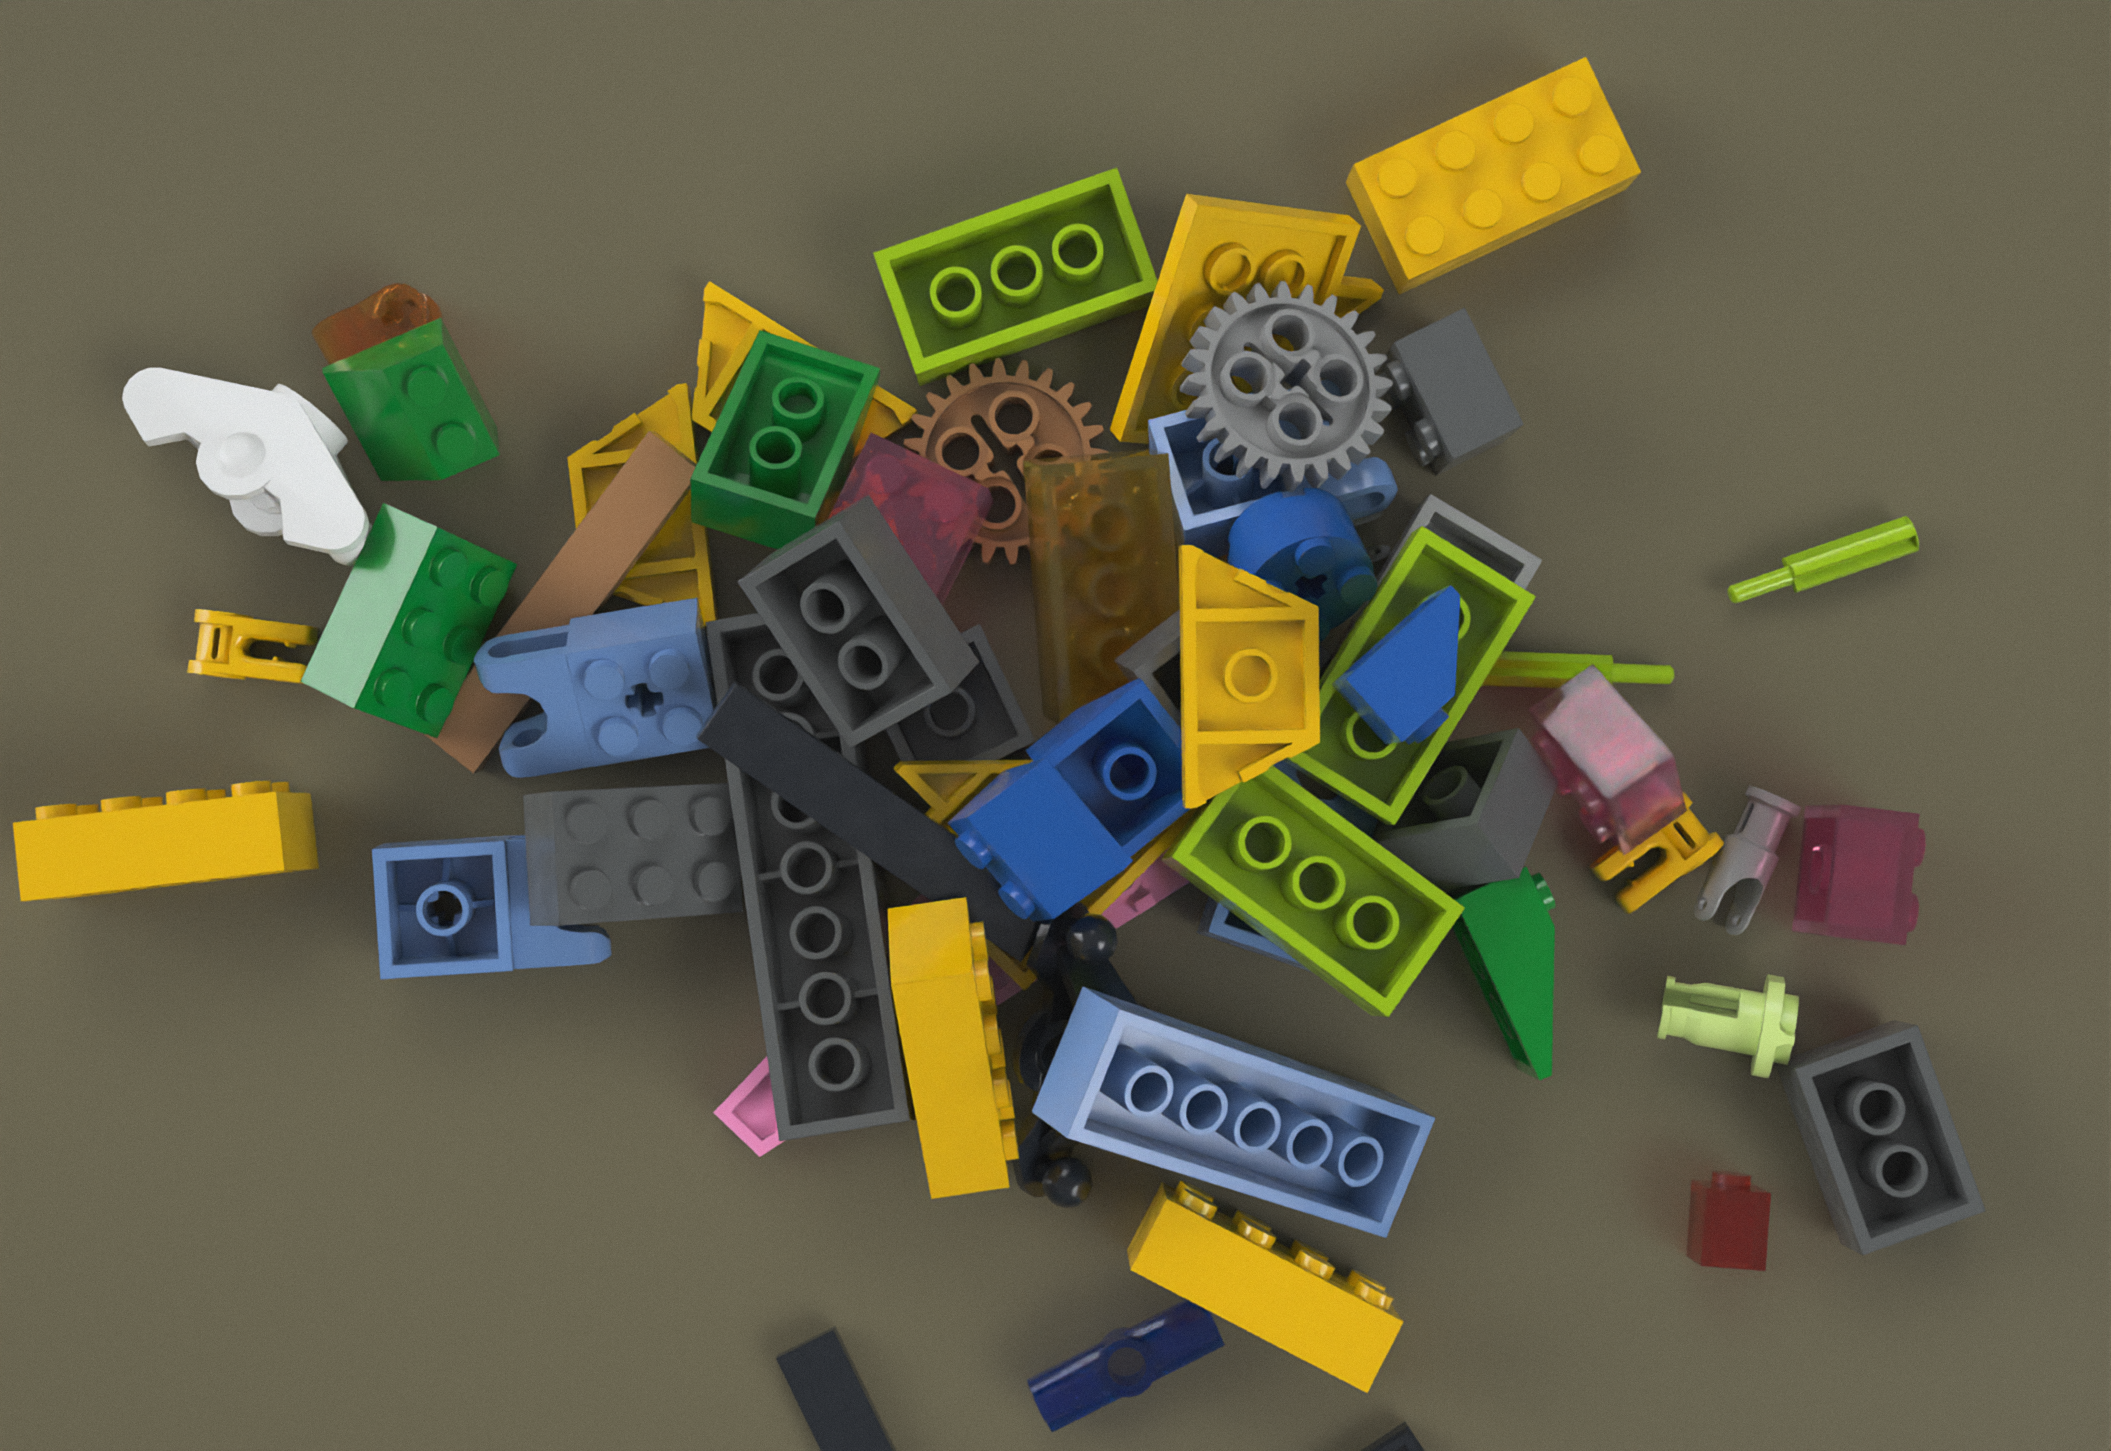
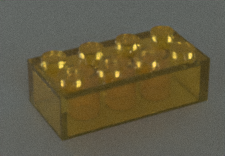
M1138 449L1023 460L1043 716L1057 725L1076 709L1130 683L1114 660L1179 610L1169 453L1152 449Z

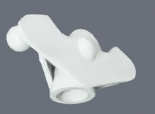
M147 368L139 371L129 379L124 387L122 400L143 441L149 447L187 440L198 449L196 465L200 479L214 494L230 501L233 515L247 531L259 536L283 535V539L288 545L328 553L334 561L354 567L372 525L368 520L365 509L354 493L337 456L349 441L342 431L320 410L295 391L279 383L272 391L164 368Z

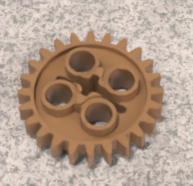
M1001 358L995 359L992 377L984 378L978 367L974 363L970 364L969 384L962 386L957 379L948 375L945 378L950 393L949 397L943 399L931 392H928L926 395L927 402L934 411L932 417L913 414L911 418L913 424L924 434L922 438L904 439V448L919 455V460L903 465L902 472L909 477L921 478L922 482L907 492L910 501H929V505L918 516L920 522L926 524L940 519L943 523L938 529L936 540L941 544L955 534L961 537L958 544V555L962 558L971 551L974 545L982 547L983 563L987 566L992 562L996 550H1005L1010 567H1016L1019 549L1027 548L1034 560L1040 562L1042 561L1041 542L1048 539L1056 548L1062 551L1065 549V541L1061 530L1065 526L1081 534L1085 531L1084 523L1076 514L1078 510L1083 509L1097 512L1100 504L1087 493L1088 488L1106 487L1107 484L1105 476L1091 470L1092 466L1106 462L1109 458L1108 451L1090 448V443L1103 435V426L1083 425L1082 421L1092 411V404L1089 401L1072 407L1069 401L1073 396L1075 385L1070 382L1061 387L1057 392L1051 389L1053 370L1047 368L1038 380L1035 381L1029 379L1027 360L1021 361L1015 376L1006 375ZM1010 404H1018L1025 407L1033 418L1030 426L1020 434L1005 433L997 426L996 418L998 413ZM980 416L985 421L998 445L1007 456L1014 455L1017 452L1021 455L1016 461L1017 471L1023 482H1025L1040 502L1038 510L1032 511L1028 508L1018 489L1005 471H998L995 474L990 471L995 466L993 452L971 424L973 417ZM968 440L978 447L980 455L977 462L971 468L955 470L944 462V452L952 442ZM1046 456H1054L1061 459L1068 469L1066 479L1055 487L1039 485L1031 474L1034 464L1039 459ZM991 492H1004L1015 502L1013 515L1002 523L986 521L979 512L981 500Z

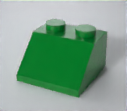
M442 318L322 368L324 377L381 481L443 480L500 455L497 426Z

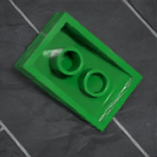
M759 330L690 478L692 523L778 550L833 517L880 377V368Z
M1523 866L1519 878L1457 887L1446 892V894L1465 907L1452 926V931L1517 1069L1541 1081L1552 1075L1555 925L1548 911L1556 908V904L1543 876L1539 872L1531 876L1527 866Z

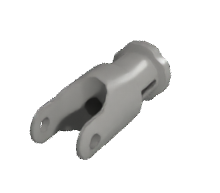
M1751 785L1748 786L1745 793L1749 801L1733 834L1725 835L1723 839L1724 845L1718 850L1694 905V915L1698 920L1706 921L1715 914L1724 893L1736 883L1735 900L1725 921L1726 931L1734 936L1744 932L1749 925L1779 861L1775 851L1790 819L1797 818L1801 811L1800 806ZM1707 901V905L1703 909V904ZM1741 917V921L1737 925V920Z

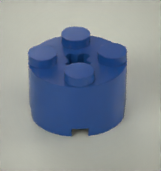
M1302 488L1305 495L1284 498L1282 492L1278 491L1260 498L1246 508L1236 519L1228 536L1230 544L1229 557L1227 556L1228 564L1247 571L1285 592H1290L1319 606L1320 643L1328 636L1331 629L1349 619L1364 602L1374 596L1378 585L1374 575L1373 564L1345 506L1336 496L1318 488Z

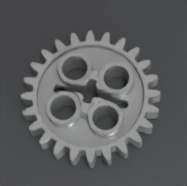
M1286 281L1279 282L1270 298L1260 283L1254 284L1247 294L1246 300L1237 292H1233L1224 303V310L1214 306L1204 320L1206 327H1198L1189 341L1195 349H1191L1181 365L1193 374L1188 375L1180 386V392L1198 396L1186 410V418H1205L1207 423L1196 437L1197 440L1203 442L1217 438L1221 446L1217 450L1214 460L1218 463L1233 454L1239 459L1236 477L1240 479L1252 467L1260 469V484L1265 489L1278 474L1282 475L1288 492H1293L1299 486L1304 475L1312 488H1319L1328 479V472L1337 480L1341 479L1352 468L1350 462L1359 465L1371 452L1368 445H1373L1385 431L1377 422H1381L1391 412L1392 408L1387 402L1379 399L1393 386L1392 380L1375 376V372L1388 360L1385 354H1368L1366 347L1376 334L1374 331H1368L1356 335L1351 328L1356 322L1359 313L1354 310L1339 318L1334 314L1337 297L1333 294L1326 299L1322 306L1314 304V294L1311 285H1306L1297 299L1291 298ZM1272 334L1282 335L1287 338L1293 345L1294 351H1287L1279 347L1274 341ZM1245 346L1250 347V348H1251V352H1250V351H1244V347H1245ZM1230 376H1238L1248 381L1254 394H1246L1238 390L1232 383ZM1320 378L1329 379L1334 382L1340 389L1342 396L1332 395L1326 391ZM1284 381L1291 385L1292 389L1290 391L1281 385ZM1279 420L1288 421L1295 425L1300 432L1301 440L1293 439L1286 435L1280 427ZM1323 420H1328L1329 426L1323 425Z

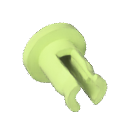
M1768 974L1763 993L1711 983L1690 985L1675 982L1676 977L1667 976L1657 1038L1666 1039V1035L1682 1037L1699 1046L1752 1055V1076L1769 1078L1773 1062L1788 1065L1792 1046L1795 1043L1799 996L1785 994L1784 977Z

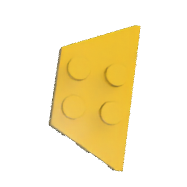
M709 281L704 288L703 301L705 309L702 340L699 339L697 357L699 370L697 387L694 389L691 420L712 433L759 330L805 345L815 346ZM877 385L853 458L910 424L913 414H918L917 410Z
M687 383L675 385L668 390V395L638 415L633 413L615 425L609 434L598 441L592 440L567 457L576 529L649 431L657 432L693 462L698 463L695 424L691 420V391ZM690 490L612 595L644 606L698 598L704 627H706V622L719 619L707 527L692 523Z
M1180 545L1182 806L1184 808H1197L1207 803L1206 800L1240 782L1245 783L1266 772L1270 766L1288 757L1292 758L1320 743L1319 606L1290 592H1285L1247 571L1229 565L1193 545Z

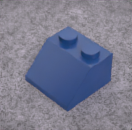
M1451 585L1431 594L1332 683L1333 687L1384 744L1400 743L1404 740L1408 745L1414 741L1419 744L1449 717L1441 707L1455 696L1460 594Z
M1140 678L1076 709L1025 750L1033 761L1043 758L1047 759L1129 857L1191 809L1182 806L1181 729Z
M1046 758L1002 771L948 822L950 827L959 836L955 839V844L962 855L979 869L986 867L1001 884L1002 887L998 890V893L1006 906L1020 918L1027 919L1029 917L1033 922L1056 918L1119 874L1133 861Z

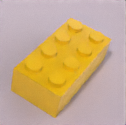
M1584 57L1353 164L1346 184L1400 295L1626 190L1641 173V170L1587 57Z
M268 780L232 784V797H226V789L207 790L206 788L170 791L166 792V805H163L162 797L142 798V796H128L100 800L102 812L99 811V804L79 806L77 804H60L36 807V820L13 822L21 902L66 899L319 869L311 793L290 792L289 782L271 783Z
M966 897L888 908L891 987L931 1199L1009 1188L1007 1161L1019 1159V1151L1013 1119L1015 1114L1010 1080H1007L1005 1070L1006 1058L1001 1028H998L996 1016L998 1011L993 977L989 973L987 962L989 957L983 921L970 922Z
M1180 1180L1177 1188L1174 1189L1162 1182L1127 1249L1130 1270L1368 1393L1404 1322L1391 1305L1394 1298L1384 1292L1386 1287L1354 1269L1350 1271L1347 1278L1334 1272L1335 1267L1327 1262L1328 1256L1301 1241L1294 1240L1290 1248L1276 1242L1277 1237L1270 1233L1272 1228L1269 1225L1243 1211L1237 1210L1233 1219L1217 1211L1218 1206L1213 1203L1215 1198L1190 1183Z

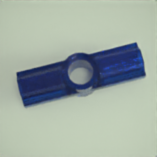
M1185 1299L1129 1328L1122 1327L1112 1330L1103 1337L1100 1343L1028 1378L1027 1383L1044 1421L1049 1426L1051 1432H1054L1122 1397L1130 1398L1142 1394L1150 1387L1153 1381L1225 1346V1342L1210 1311ZM1125 1347L1133 1348L1141 1353L1144 1357V1364L1137 1373L1130 1376H1120L1110 1369L1108 1360L1118 1349Z

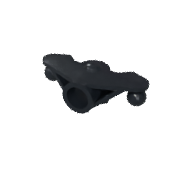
M1077 902L1054 919L1042 920L1026 963L1044 987L1042 1008L1037 1010L1025 1022L1016 1039L1013 1052V1067L1019 1082L1034 1090L1032 1109L1082 987L1150 1009L1145 1004L1135 1001L1109 961V958L1114 955L1118 944L1116 928L1103 915L1090 914L1087 907L1081 902ZM1031 1111L1016 1134L1019 1159L1012 1160L1017 1183L1022 1191L1035 1198L1046 1195L1058 1207H1076L1089 1197L1093 1186L1091 1171L1081 1160L1070 1157L1073 1148L1080 1142L1066 1138Z

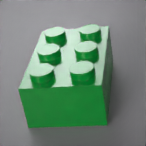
M383 503L300 682L354 709L438 738L447 717L453 709L454 701L474 657L481 647L495 612L507 592L508 584L518 564Z

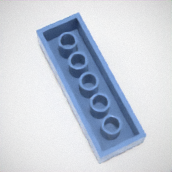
M1082 987L1032 1109L1035 1115L1066 1138L1384 1238L1388 1235L1435 1121V1117L1393 1093L1086 987Z

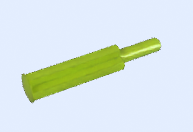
M1903 516L1782 558L1783 568L1730 585L1727 590L1728 597L1731 602L1736 604L1792 585L1794 592L1797 593L1918 552V535L1911 520L1907 516Z
M1502 651L1481 687L1507 686L1608 690L1611 689L1613 682L1670 684L1674 680V669L1670 665L1613 663L1612 655Z

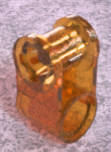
M394 283L383 287L354 306L327 317L312 329L311 334L330 365L436 319H443L439 305L431 297L407 284ZM405 304L416 308L409 314L412 325L408 329L397 324L404 318L401 308Z

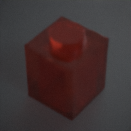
M1712 1171L1711 1181L1692 1180L1686 1256L1700 1266L1766 1271L1771 1193L1756 1185H1751L1752 1175L1739 1172Z

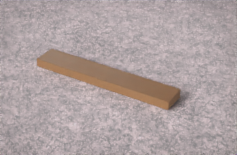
M649 431L496 637L569 625L570 618L598 614L690 492V478L697 464L657 432ZM474 666L465 678L454 701L453 709L447 717L438 738L424 735L474 774L482 770L500 746L505 731L520 719L534 699L526 694L491 693L482 685L476 666Z

